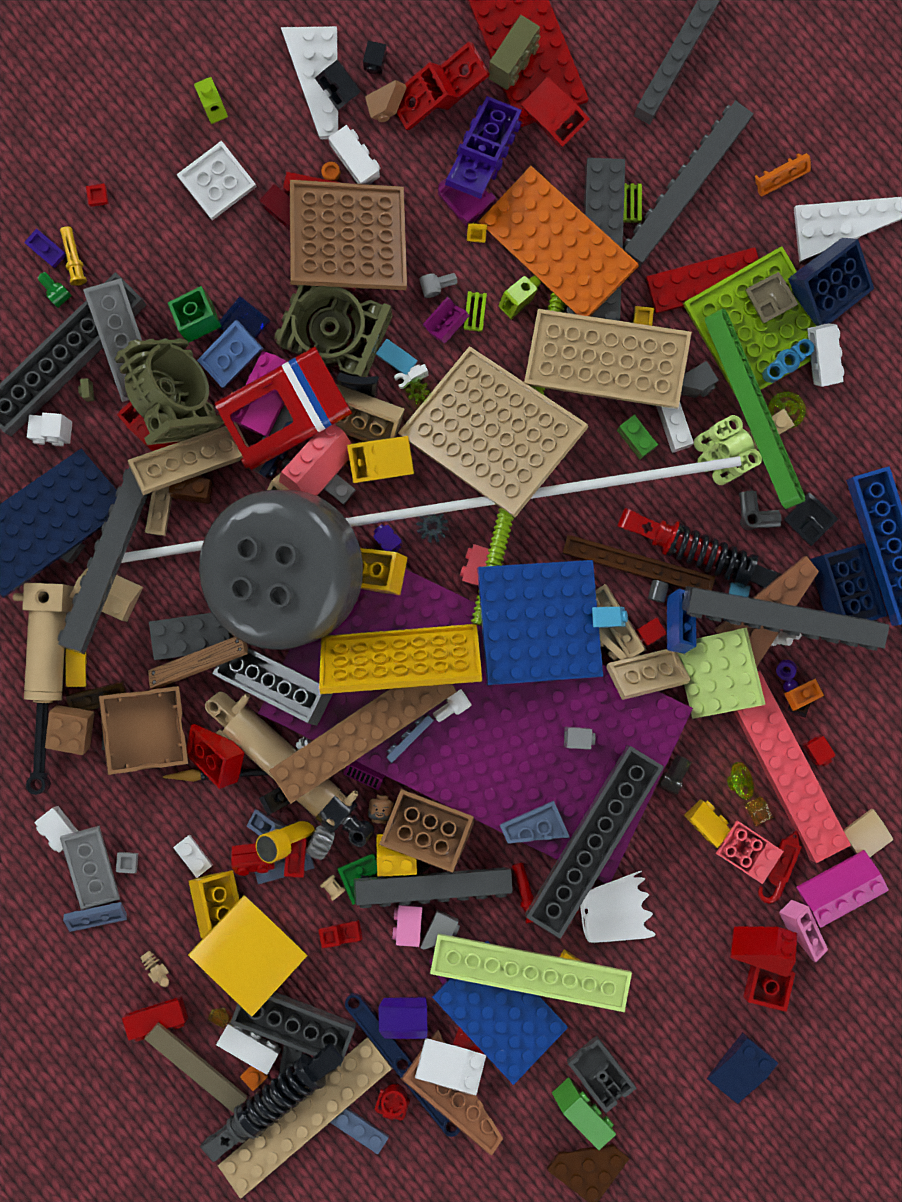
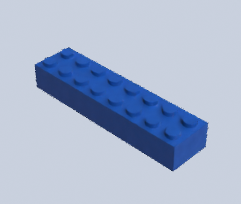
M890 466L854 476L846 481L891 625L896 626L902 624V504Z

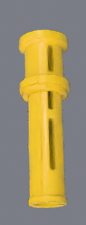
M69 226L62 227L60 232L68 261L66 268L70 273V284L74 286L85 284L87 279L83 274V262L78 257L72 228Z

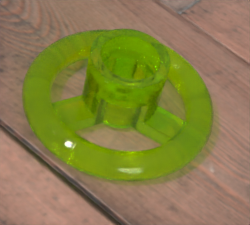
M780 392L769 402L768 409L771 416L774 415V405L781 410L789 407L790 412L786 411L789 417L800 409V414L793 422L794 426L791 428L798 426L805 417L806 407L804 401L793 392ZM783 397H789L794 399L797 402V404L792 400H788L783 403L779 399Z
M735 762L731 768V776L727 778L730 790L736 791L740 798L748 800L754 792L752 775L744 763ZM744 786L748 787L747 794L743 792Z

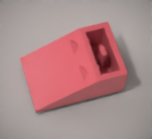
M737 820L716 854L763 884L784 851Z

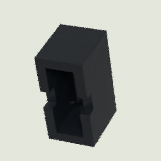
M338 59L315 77L323 91L327 90L331 96L328 98L337 110L361 92Z

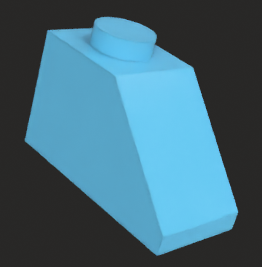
M592 607L593 627H626L625 622H628V614L624 607Z

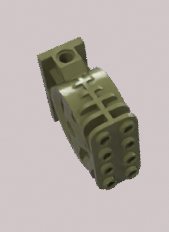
M297 285L298 290L296 294H292L290 299L291 306L289 311H285L282 321L284 323L281 329H277L275 334L278 347L298 355L309 350L311 343L307 337V324L313 315L309 324V333L325 365L339 366L341 373L346 375L367 377L393 317L391 306L385 303L382 305L372 300L360 303L353 294L341 287ZM331 300H333L331 307H328ZM350 307H352L353 310L350 315L355 323L354 338L346 349L331 354V351L343 348L351 338L352 325L347 314ZM366 322L374 325L370 335H367ZM329 325L335 326L333 332H327L326 328ZM363 346H365V349L362 353V358L356 357L362 350Z
M165 338L162 340L148 339L146 341L135 339L130 341L125 349L118 351L115 357L116 363H124L119 370L120 373L126 374L124 378L126 393L133 407L144 418L150 434L144 438L147 445L184 441L216 430L224 424L221 416L216 415L213 406L207 402L209 385L206 375L199 363L192 357V350H184L189 346L188 341L185 339L169 340Z

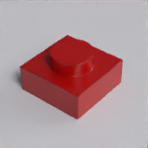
M105 183L86 186L88 205L90 207L109 204Z

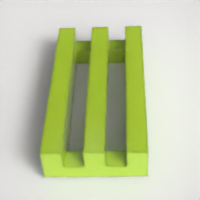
M625 183L623 222L641 223L642 184L634 185V183L627 185ZM627 190H630V218H627ZM634 190H637V218H634Z
M468 291L466 312L468 314L470 313L471 297L475 298L472 326H468V317L464 322V330L482 332L487 293L479 294V292L472 293ZM479 298H481L482 307L480 315V324L479 327H475L478 300Z

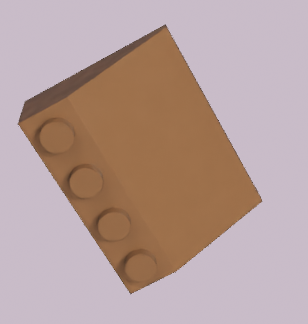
M401 789L379 845L453 873L468 840L475 818Z

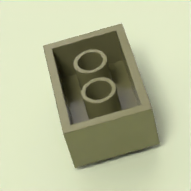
M522 15L519 16L489 62L490 80L506 90L511 85L514 86L516 84L521 69L523 71L526 69L531 54L535 55L540 46L538 44L541 38L539 35L540 26Z

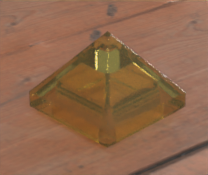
M225 1008L212 1009L208 1017V1021L222 1028L226 1027L229 1020Z

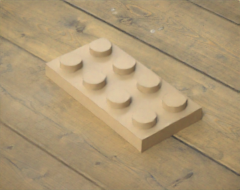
M667 649L610 662L606 666L622 700L688 684L691 680L677 653Z

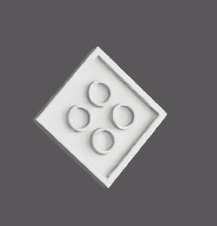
M222 141L177 174L178 178L212 221L257 187Z

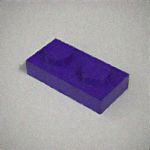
M37 228L24 242L54 269L66 256L64 251Z

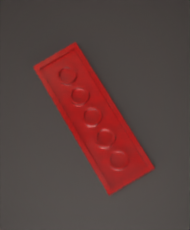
M756 248L646 276L655 313L658 314L684 307L683 303L757 261L759 258Z

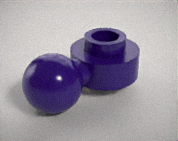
M782 660L776 669L779 678L785 680L783 684L785 692L799 686L798 682L793 679L797 672V666L791 660ZM787 666L790 668V670L787 671L784 669V667Z

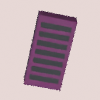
M356 761L346 766L343 774L376 790H379L385 776Z

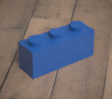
M678 589L667 596V650L685 654L696 647V617L686 614L687 611L682 609L685 590Z

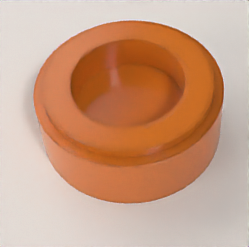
M327 162L322 166L321 173L325 180L337 181L340 178L341 172L338 164Z

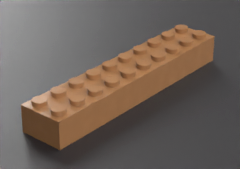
M452 684L389 689L271 768L269 772L291 804L457 691Z

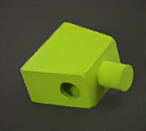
M209 77L195 83L194 86L210 123L213 124L227 118L228 115L212 78ZM213 106L218 107L216 110H211Z
M523 276L503 293L498 307L512 320L533 300L538 290L537 287L541 285V281L536 276L530 279Z

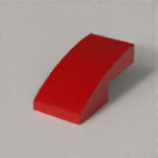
M359 920L318 929L322 948L340 946L344 943L357 942L363 939Z

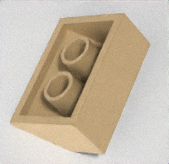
M88 568L77 579L69 597L74 598L75 594L79 593L81 578L83 575L86 576ZM116 575L102 612L127 622L143 587Z

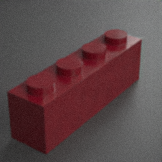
M273 184L259 200L262 208L290 231L289 193L282 186L279 188Z

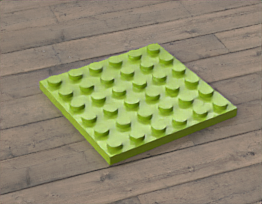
M783 246L683 303L734 394L735 392L706 326L705 318L722 308L726 310L760 390L772 384L763 379V370L776 360L780 351L790 349L802 339H809L807 328L816 326L797 299V306L762 324L745 292V289L779 272L793 294L788 278L797 271ZM800 345V351L805 354L806 348ZM809 355L801 361L798 368L810 362L811 356ZM785 357V363L787 365H791V359L789 357ZM771 368L770 375L772 377H776L777 372Z

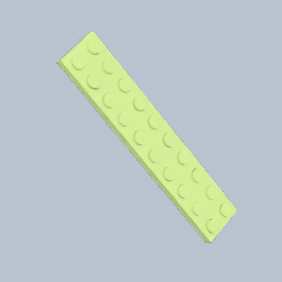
M438 933L430 974L625 1012L632 972Z

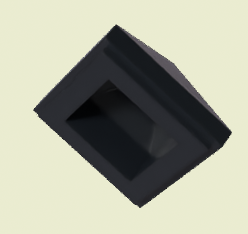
M811 703L792 711L789 705L787 710L795 716L805 718Z

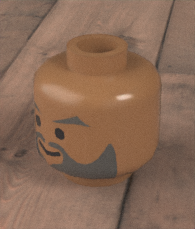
M377 795L376 798L370 799L367 815L372 819L371 822L387 824L393 811L394 803L388 800L386 795Z

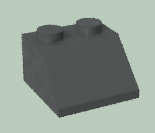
M707 361L684 374L681 395L697 398L701 395L703 398L716 388L715 384L719 380Z

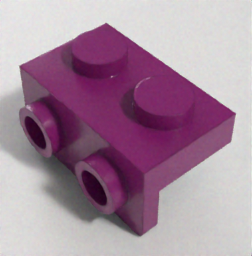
M447 297L423 323V326L432 337L445 344L470 315L462 308L456 306Z

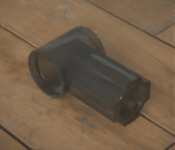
M676 754L668 771L662 775L658 787L676 796L683 785V778L692 762Z

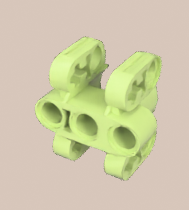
M735 415L714 424L709 430L701 433L694 439L695 448L703 452L698 458V463L740 456L741 466H738L739 468L731 467L713 470L712 477L718 485H724L759 465L762 461L761 454L754 449L751 436L742 428V420ZM729 421L735 423L736 429L730 427ZM708 438L709 442H707L706 444H702L701 441H704ZM749 454L755 458V463L750 462ZM727 471L728 475L722 478L720 474Z

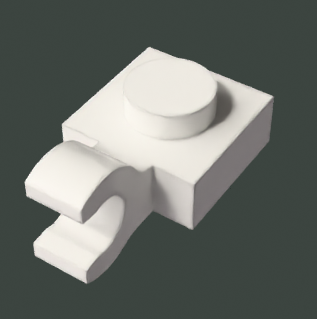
M425 364L412 367L407 375L403 373L396 374L394 379L395 381L400 378L403 379L404 382L399 384V388L404 389L408 384H413L429 376Z

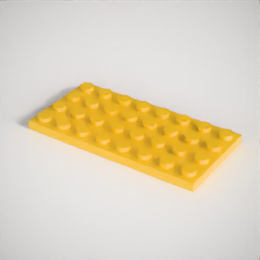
M477 624L329 635L321 638L320 694L482 681Z

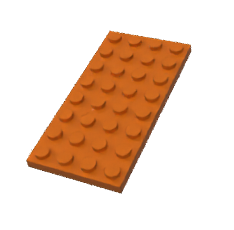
M532 166L520 176L478 221L479 224L487 225V231L576 315L591 317L639 267V264Z

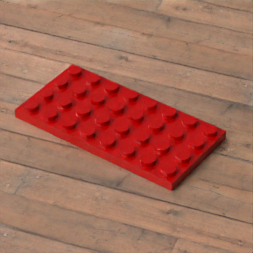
M468 0L491 59L520 15L540 26L539 35L541 38L538 42L540 46L537 52L529 57L526 69L524 71L521 69L516 84L514 86L511 85L508 90L503 88L509 105L522 110L519 121H522L521 127L532 124L535 121L520 104L546 77H549L578 106L588 102L589 98L549 0Z

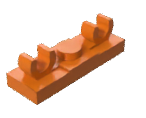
M798 153L796 154V159L788 158L787 163L773 171H764V176L759 178L756 175L755 183L758 186V194L762 197L810 172V156L807 153L804 155Z

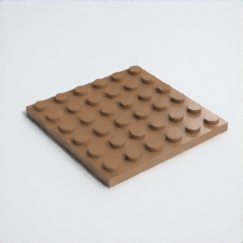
M290 180V285L406 290L404 187Z

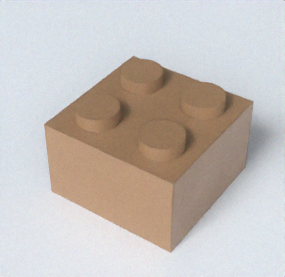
M56 705L49 711L45 748L84 755L90 749L95 712Z

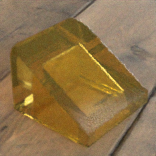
M762 797L745 804L755 826L773 818L768 804Z

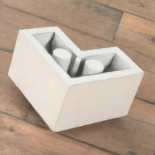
M42 413V416L29 415L27 438L32 440L34 444L45 445V442H50L54 446H64V443L70 444L72 421L62 414Z

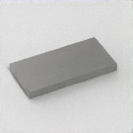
M100 826L60 836L81 910L120 900Z

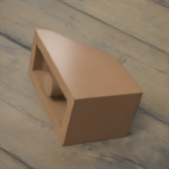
M394 80L365 96L370 117L379 122H385L395 115L405 93L406 85Z

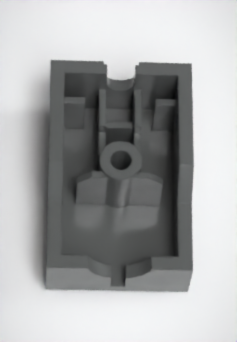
M597 1035L567 1059L568 1065L605 1113L617 1105V1100L620 1097H627L636 1089L634 1081Z

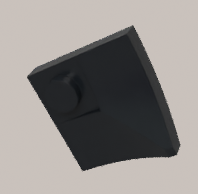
M339 372L337 377L339 385L374 398L377 397L378 376L357 377Z
M808 492L805 495V501L797 504L783 520L809 546H812L838 518Z

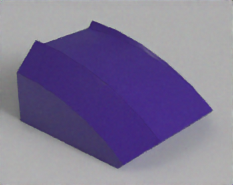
M426 997L383 998L379 1005V1032L383 1038H427Z

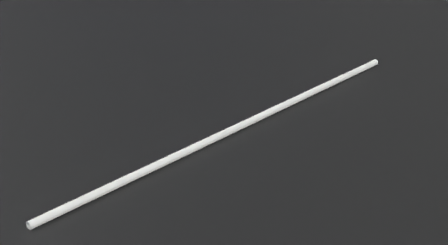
M738 456L540 487L531 499L741 466V459ZM483 496L345 519L351 527L495 505V503ZM203 541L126 552L121 563L201 551Z

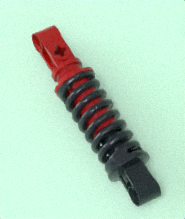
M624 508L617 524L620 528L651 539L652 545H658L663 548V555L672 556V554L677 552V560H682L684 555L687 557V564H691L692 560H696V568H701L702 563L706 565V572H710L716 566L714 575L720 576L723 569L726 571L724 580H729L733 573L734 584L743 589L749 581L765 589L782 575L757 565L759 558L757 554H751L747 557V552L745 550L738 552L736 546L728 548L726 542L719 544L717 538H712L709 541V536L707 534L700 536L698 530H693L690 533V528L682 525L679 521H676L673 526L667 524L664 520L657 523ZM649 523L651 531L644 533L642 525Z

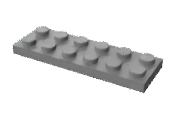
M120 278L85 288L83 291L121 401L124 402L129 400L125 389L124 378L126 374L120 373L119 370L124 363H116L115 357L117 352L125 349L130 341L135 339L142 341L122 279Z

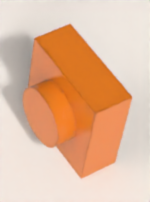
M251 1065L240 1075V1078L252 1091L268 1077V1075Z

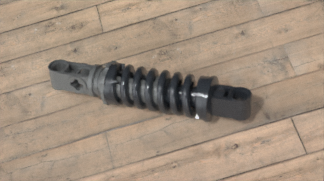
M331 1043L327 1044L314 1057L308 1054L301 1055L295 1061L294 1067L289 1066L286 1069V1073L281 1072L278 1075V1079L273 1078L270 1084L264 1085L262 1090H258L254 1096L249 1097L246 1103L237 1105L234 1108V1115L227 1119V1124L207 1137L200 1145V1148L212 1162H215L238 1142L243 1143L248 1137L251 1139L258 1138L276 1120H280L284 1114L297 1107L299 1102H303L315 1090L322 1089L326 1085L325 1075L336 1069L343 1062L344 1058Z

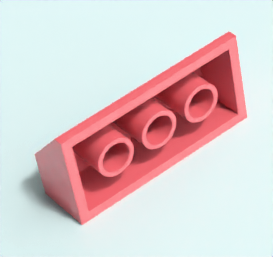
M333 424L315 434L281 471L279 482L289 490L303 491L318 496L349 461L347 445L352 443L345 432Z

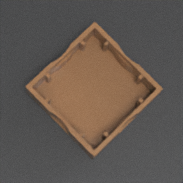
M179 686L99 696L108 775L188 764L185 735L181 723L182 708Z

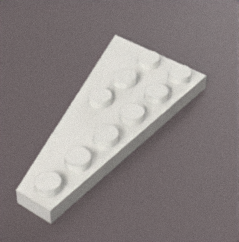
M337 26L281 27L319 138L328 139V137L338 131V110L328 98L331 96L327 90L323 91L315 77L338 59Z
M902 197L795 206L794 216L799 263L813 256L820 255L840 238L857 239L867 233L902 220Z

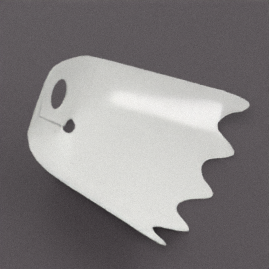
M642 871L598 886L588 892L580 906L583 930L588 942L646 939L656 935L653 931L644 927V922L653 913L644 910L641 906L649 894L638 889V885L645 878H635L634 876Z

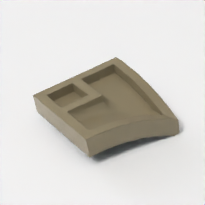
M779 272L745 289L762 324L798 305L790 288Z

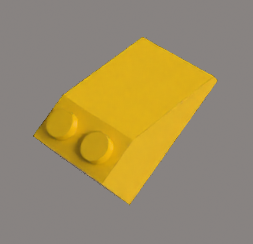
M360 548L363 561L361 589L400 595L408 557L397 552Z

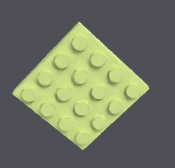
M747 627L696 639L695 648L685 654L677 653L691 679L684 686L689 706L693 708L691 711L692 719L765 705Z

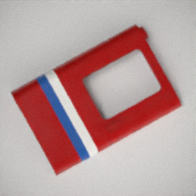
M316 346L214 403L243 456L241 458L243 465L246 469L250 468L251 470L353 414ZM277 390L293 418V422L251 447H247L233 423L231 415L271 391Z

